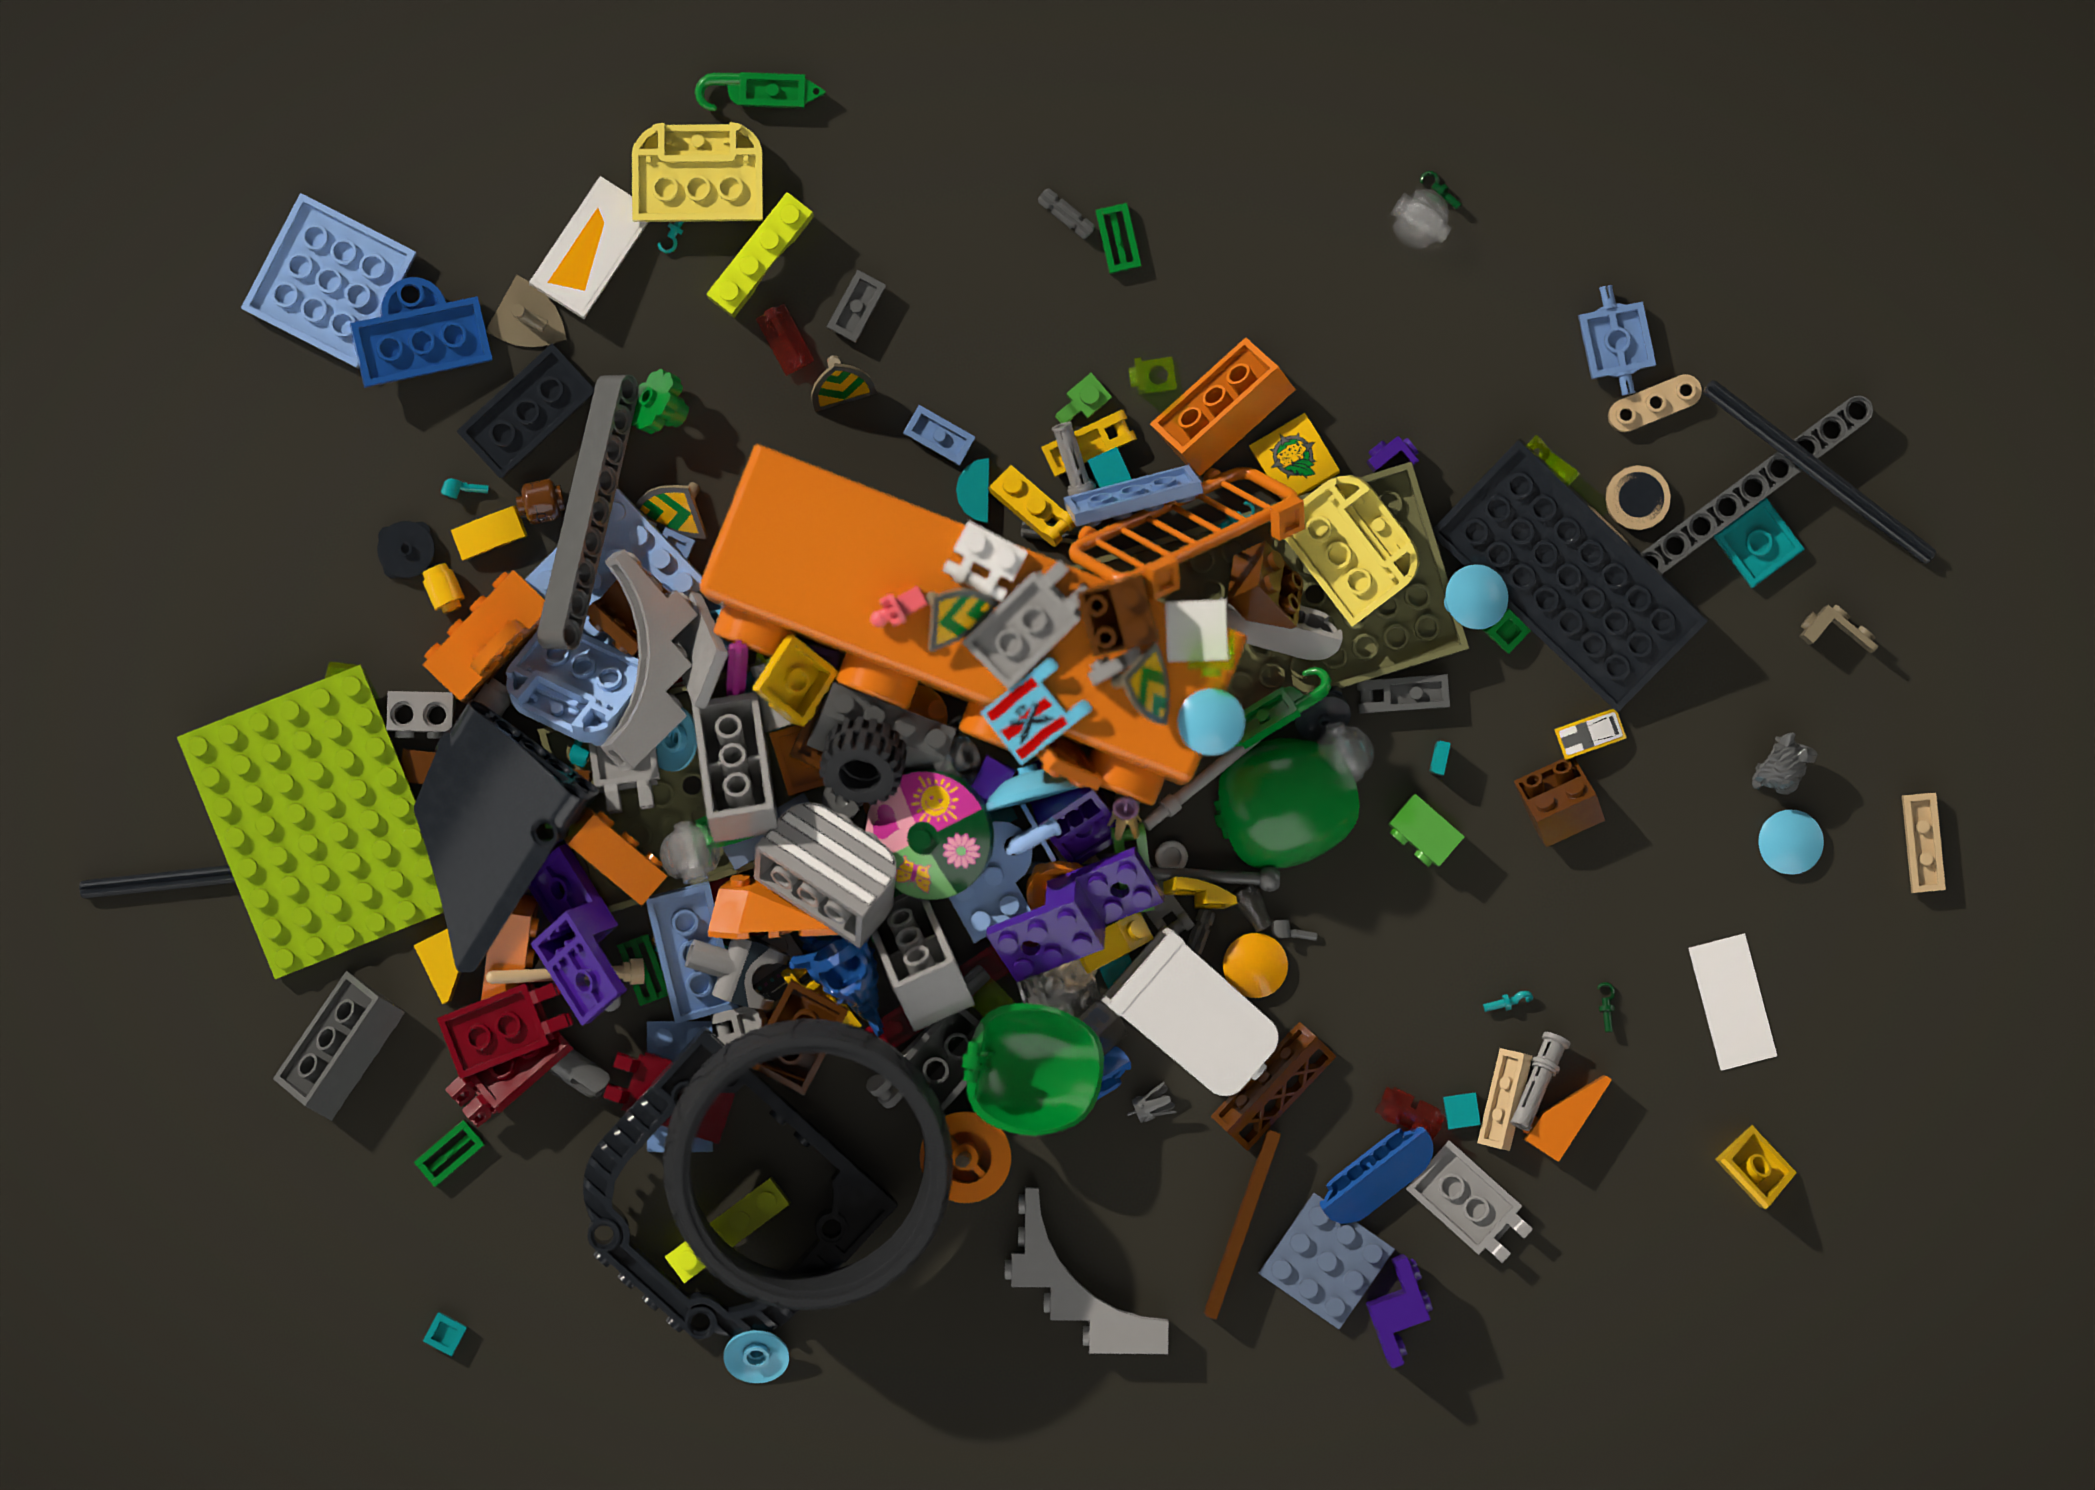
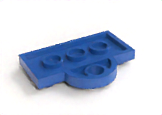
M410 277L394 283L382 299L381 317L350 323L364 388L492 361L478 296L446 303L438 287L422 278ZM406 286L416 288L419 293L418 301L415 303L405 302L401 297L402 288Z

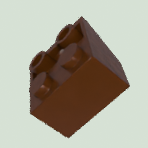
M1263 541L1234 555L1227 601L1246 621L1293 629L1298 624L1304 582L1300 574L1293 571L1283 560L1282 555L1274 550L1266 541Z
M1142 572L1109 580L1076 593L1094 658L1159 640Z
M1575 757L1566 760L1563 758L1514 781L1533 826L1545 847L1605 821L1597 795Z

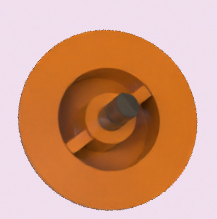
M961 1111L948 1114L945 1117L949 1127L953 1153L951 1156L953 1158L952 1183L948 1200L958 1203H973L984 1200L994 1194L1008 1176L1011 1166L1009 1141L1002 1129L986 1123L975 1112ZM924 1139L922 1141L920 1149V1165L922 1173L924 1171L925 1156Z

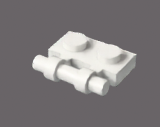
M968 521L953 550L965 558L961 565L948 559L943 572L954 577L953 581L962 585L964 582L1002 602L1008 590L996 585L1000 576L1013 582L1028 552ZM974 562L991 571L987 579L970 571Z

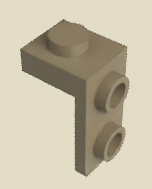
M1829 605L1824 606L1818 614L1812 612L1800 626L1804 631L1799 637L1809 645L1813 644L1827 626L1833 622L1869 653L1874 652L1878 648V645L1873 642L1875 636L1863 626L1857 629L1848 621L1850 615L1837 605L1833 608Z

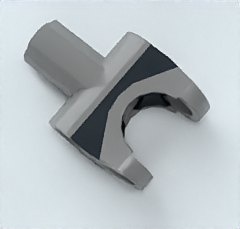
M752 936L749 939H731L728 950L694 939L686 957L685 967L718 977L712 995L744 1007L770 1010L772 1009L774 999L759 993V990L753 987V974L761 965L775 964V962L787 964L790 955L782 949Z

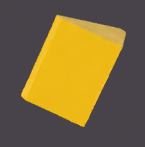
M1753 1125L1744 1131L1715 1159L1749 1197L1763 1209L1768 1208L1797 1173Z

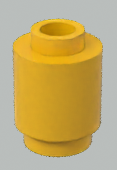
M442 563L422 573L425 579L423 581L424 587L435 611L442 609L443 614H446L461 607L460 601L465 597L453 569H449L446 563Z

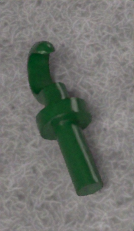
M1426 171L1421 175V184H1423V179L1426 176H1433L1436 181L1431 188L1436 191L1435 197L1437 199L1444 198L1456 210L1460 208L1462 204L1448 192L1449 187L1446 184L1442 186L1439 184L1440 179L1437 173Z
M1603 982L1597 986V989L1599 990L1602 986H1607L1611 990L1610 997L1602 998L1603 1006H1599V1012H1602L1604 1015L1605 1033L1613 1032L1611 1012L1615 1011V1005H1611L1610 1001L1615 997V988L1612 984Z

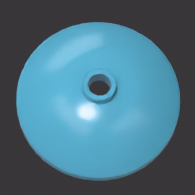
M1037 764L1018 768L1019 775L1002 783L989 797L986 807L987 811L1003 809L1064 793L1079 787L1073 785L1067 778L1061 775L1055 778L1044 769L1038 770Z

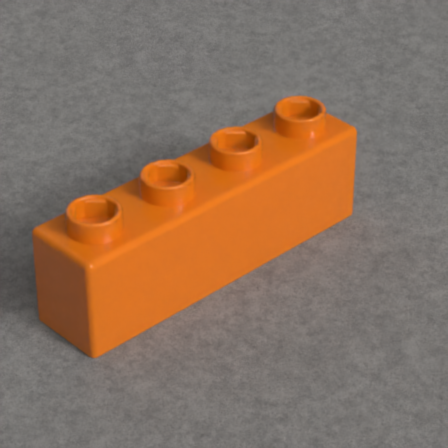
M758 444L755 445L700 582L702 594L710 602L722 606L713 629L714 634L735 644V640H742V644L748 645V650L770 658L773 657L787 634L796 635L845 654L836 677L838 684L902 709L909 708L918 683L968 702L959 725V730L981 741L1010 751L981 714V711L1006 693L1008 689L962 643L970 634L953 644L930 652L928 650L931 606L929 604L906 616L907 622L904 624L900 623L895 627L891 620L882 627H875L870 621L875 611L878 610L879 612L884 609L880 600L889 594H892L895 599L917 586L924 598L931 591L940 594L956 589H975L964 582L962 585L953 581L954 577L943 572L948 559L961 565L965 558L953 550L966 525ZM1022 548L1028 554L1013 582L1000 576L996 584L1008 590L1003 601L1033 572L1037 574L1041 571L1045 575L1058 561ZM975 562L970 569L971 572L985 579L991 573L990 570ZM1066 565L1070 570L1055 586L1068 599L1082 584L1090 588L1107 580ZM992 598L998 603L997 606L993 609L994 611L1002 602ZM1149 598L1159 635V640L1155 642L1163 657L1169 682L1170 707L1167 725L1152 723L1143 717L1133 706L1125 688L1113 687L1112 677L1095 687L1093 686L1088 677V673L1093 671L1090 666L1091 664L1107 655L1112 660L1132 648L1094 658L1082 614L1079 616L1081 620L1018 682L1047 659H1055L1059 668L1042 681L1045 687L1066 713L1083 700H1086L1092 707V710L1059 735V737L1091 751L1088 759L1104 779L1100 787L1152 806L1156 803L1164 780L1177 785H1186L1194 777L1202 754L1194 751L1184 742L1179 732L1178 716L1182 705L1192 694L1200 690L1219 689L1227 692L1246 644L1247 636L1227 628L1228 660L1167 662L1166 603ZM1153 642L1138 646L1141 653L1143 654ZM1131 666L1116 675L1125 674Z

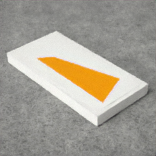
M600 176L529 281V285L585 319L649 223L632 221V196Z

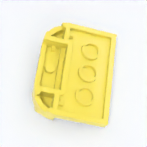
M733 122L716 125H665V123L652 125L651 128L639 136L632 150V221H763V151L759 140L749 129Z
M1345 475L1328 480L1303 499L1305 529L1285 538V540L1353 627L1407 586L1415 577L1420 561L1415 543L1374 489L1363 479L1353 475Z

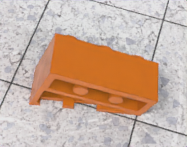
M588 808L580 821L569 826V833L564 840L642 906L667 877L660 869L664 863L650 851L646 855L636 848L640 843L626 831L622 835L612 828L615 822L601 810L596 814Z
M523 895L487 952L481 1000L524 984H490L486 980L488 972L533 969L536 951L532 949L531 943L533 938H537L539 929V918H536L538 903L534 896Z

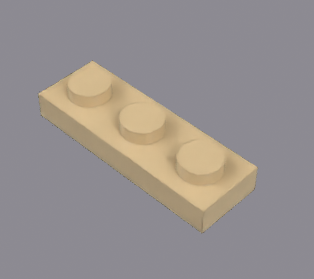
M1936 793L1902 796L1911 893L1946 890Z
M1500 1048L1477 1143L1510 1151L1516 1128L1510 1121L1525 1090L1532 1055Z

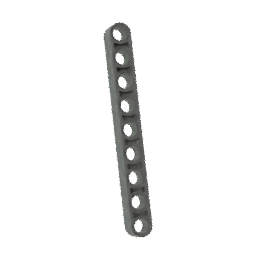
M603 375L599 377L595 385L538 627V642L544 649L573 650L578 647L582 638L639 393L638 382L632 375Z
M1864 396L1851 397L1796 437L1794 441L1797 443L1807 442L1812 448V455L1818 459L1868 422L1873 414V405ZM1852 403L1860 404L1863 407L1864 416L1861 420L1853 419L1850 416L1849 406ZM1830 422L1836 425L1838 435L1835 439H1829L1823 434V425ZM1776 452L1641 552L1644 557L1652 558L1656 563V569L1663 574L1802 471V469L1781 453ZM1773 461H1780L1785 465L1786 474L1783 478L1775 477L1772 474L1770 467ZM1748 480L1756 481L1759 484L1760 493L1757 497H1751L1746 494L1744 486ZM1727 499L1733 503L1734 513L1732 516L1726 517L1719 512L1718 505L1721 500ZM1695 519H1703L1707 522L1708 532L1705 536H1699L1694 533L1692 524ZM1669 538H1676L1681 542L1682 551L1679 555H1672L1667 551L1666 543Z

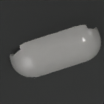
M1221 597L1219 599L1226 600V627L1247 636V644L1306 660L1326 659L1334 655L1341 646L1343 639L1341 629L1337 630L1328 621L1329 615L1319 610L1300 605L1297 627L1288 629L1246 621L1227 601V598Z

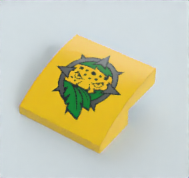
M1305 413L1249 445L1251 452L1265 474L1297 492L1298 496L1309 492L1340 473L1331 454Z

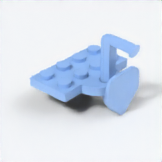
M1025 803L1020 804L1032 826L1021 830L1009 822H992L994 846L985 871L967 889L949 897L974 943L986 937L987 927L1031 911L1016 882L1026 874L1031 864L1032 847L1042 843L1052 862L1056 861L1046 840L1054 835L1059 836L1061 834L1059 824L1054 818L1050 817L1047 823L1038 827ZM1009 837H1012V838L1009 840L1008 845L1004 847L1005 841H1006Z

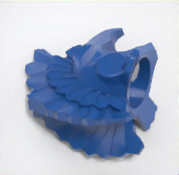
M834 935L831 941L818 940L813 936H800L799 939L804 942L802 949L806 950L808 954L793 956L790 961V968L806 969L812 979L817 984L823 986V991L836 998L838 1004H848L858 1016L867 1020L877 1037L884 1034L882 1029L884 1026L877 1010L879 1006V990L876 985L879 978L878 971H876L878 962L872 956L875 949L869 947L868 940L859 948L840 935Z

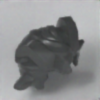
M1793 732L1782 737L1776 736L1775 740L1778 743L1773 745L1768 759L1763 764L1758 763L1755 767L1756 773L1752 776L1753 787L1759 789L1764 785L1765 787L1774 788L1779 794L1786 795L1794 792L1798 788L1802 777L1806 774V762H1816L1818 753L1809 746L1796 743L1794 741L1796 735Z

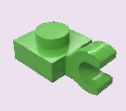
M1090 373L1066 393L1072 402L1056 413L1055 418L1060 423L1070 422L1081 412L1088 419L1111 400L1112 396L1096 377Z

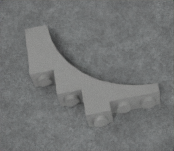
M624 549L613 553L605 563L619 581L631 606L637 629L638 668L636 683L629 705L617 728L601 746L603 751L621 771L633 769L687 716L681 709V702L674 695L666 692L692 666L687 659L686 651L679 644L673 643L671 640L698 615L692 608L693 603L685 594L677 590L663 594V588L660 583L653 577H648L640 568L641 562L633 553L627 552Z
M1025 1187V1194H1019V1214H1025V1227H1018V1247H1025V1252H1012V1260H1005V1279H1011V1287H1050V1293H1044V1312H1050V1320H1089V1326H1083V1346H1089V1353L1168 1354V1319L1144 1317L1117 1309L1094 1296L1076 1281L1059 1260L1048 1239L1040 1211L1039 1188Z

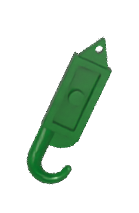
M714 72L700 78L695 88L697 102L701 107L710 111L717 109L716 105L710 104L705 99V90L711 85L727 86L730 99L734 104L741 107L805 109L806 104L826 94L824 89L806 79L805 74ZM818 89L819 94H814L813 91Z
M1318 667L1308 668L1302 672L1304 677L1316 675L1321 679L1319 687L1303 695L1295 687L1288 686L1284 688L1282 686L1244 709V731L1239 742L1234 747L1243 746L1244 749L1249 748L1300 717L1301 712L1325 698L1331 689L1332 680L1329 673Z

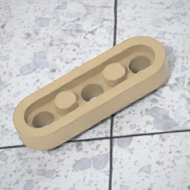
M1684 374L1623 398L1611 406L1608 412L1609 423L1616 431L1630 432L1693 406L1700 399L1702 393L1701 384L1695 377ZM1682 385H1688L1691 388L1690 396H1683L1680 393ZM1652 397H1657L1661 400L1660 408L1655 409L1651 407L1650 399ZM1627 409L1630 411L1631 419L1629 421H1624L1620 418L1621 410Z

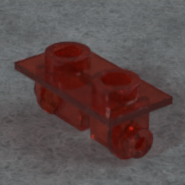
M785 304L777 308L772 307L766 310L762 316L756 318L786 376L815 361Z
M1386 1087L1382 1100L1374 1112L1380 1114L1385 1121L1392 1124H1401L1411 1129V1132H1414L1416 1128L1421 1126L1429 1133L1433 1140L1441 1130V1125L1446 1116L1440 1113L1441 1109L1420 1100L1415 1110L1410 1107L1414 1096L1396 1087L1393 1089Z

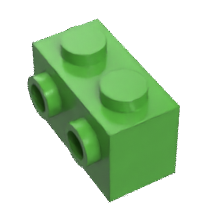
M1416 794L1406 802L1388 823L1393 828L1390 834L1403 846L1409 842L1415 847L1417 852L1414 855L1427 867L1432 863L1439 867L1465 837Z

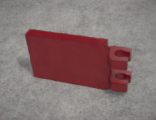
M553 982L536 989L535 984L524 983L438 1017L437 1021L459 1078L463 1079L552 1044L551 1040L555 1039L553 1032L574 1025L570 1012L549 1020L547 1018L542 1001L562 994L556 983Z
M558 1030L553 1032L555 1039L551 1040L552 1044L463 1079H460L458 1076L445 1090L461 1107L474 1097L475 1092L478 1096L462 1109V1112L478 1128L491 1118L492 1113L502 1112L571 1052L573 1047Z
M646 1051L645 1055L640 1053L639 1058L618 1052L613 1067L632 1072L633 1076L628 1089L608 1083L603 1098L622 1103V1110L627 1112L673 1059ZM685 1088L679 1091L677 1095L678 1099H680ZM720 1093L705 1113L695 1137L719 1144L735 1093ZM672 1115L661 1126L668 1128Z

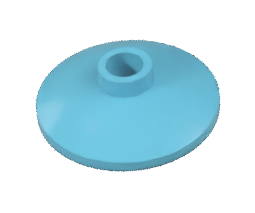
M684 708L681 709L687 716L656 746L658 765L666 771L684 769L692 761L696 753L697 738L694 719Z
M760 1330L746 1331L736 1335L728 1342L724 1350V1363L727 1370L741 1381L765 1383L778 1378L784 1373L789 1363V1351L782 1339L772 1333Z

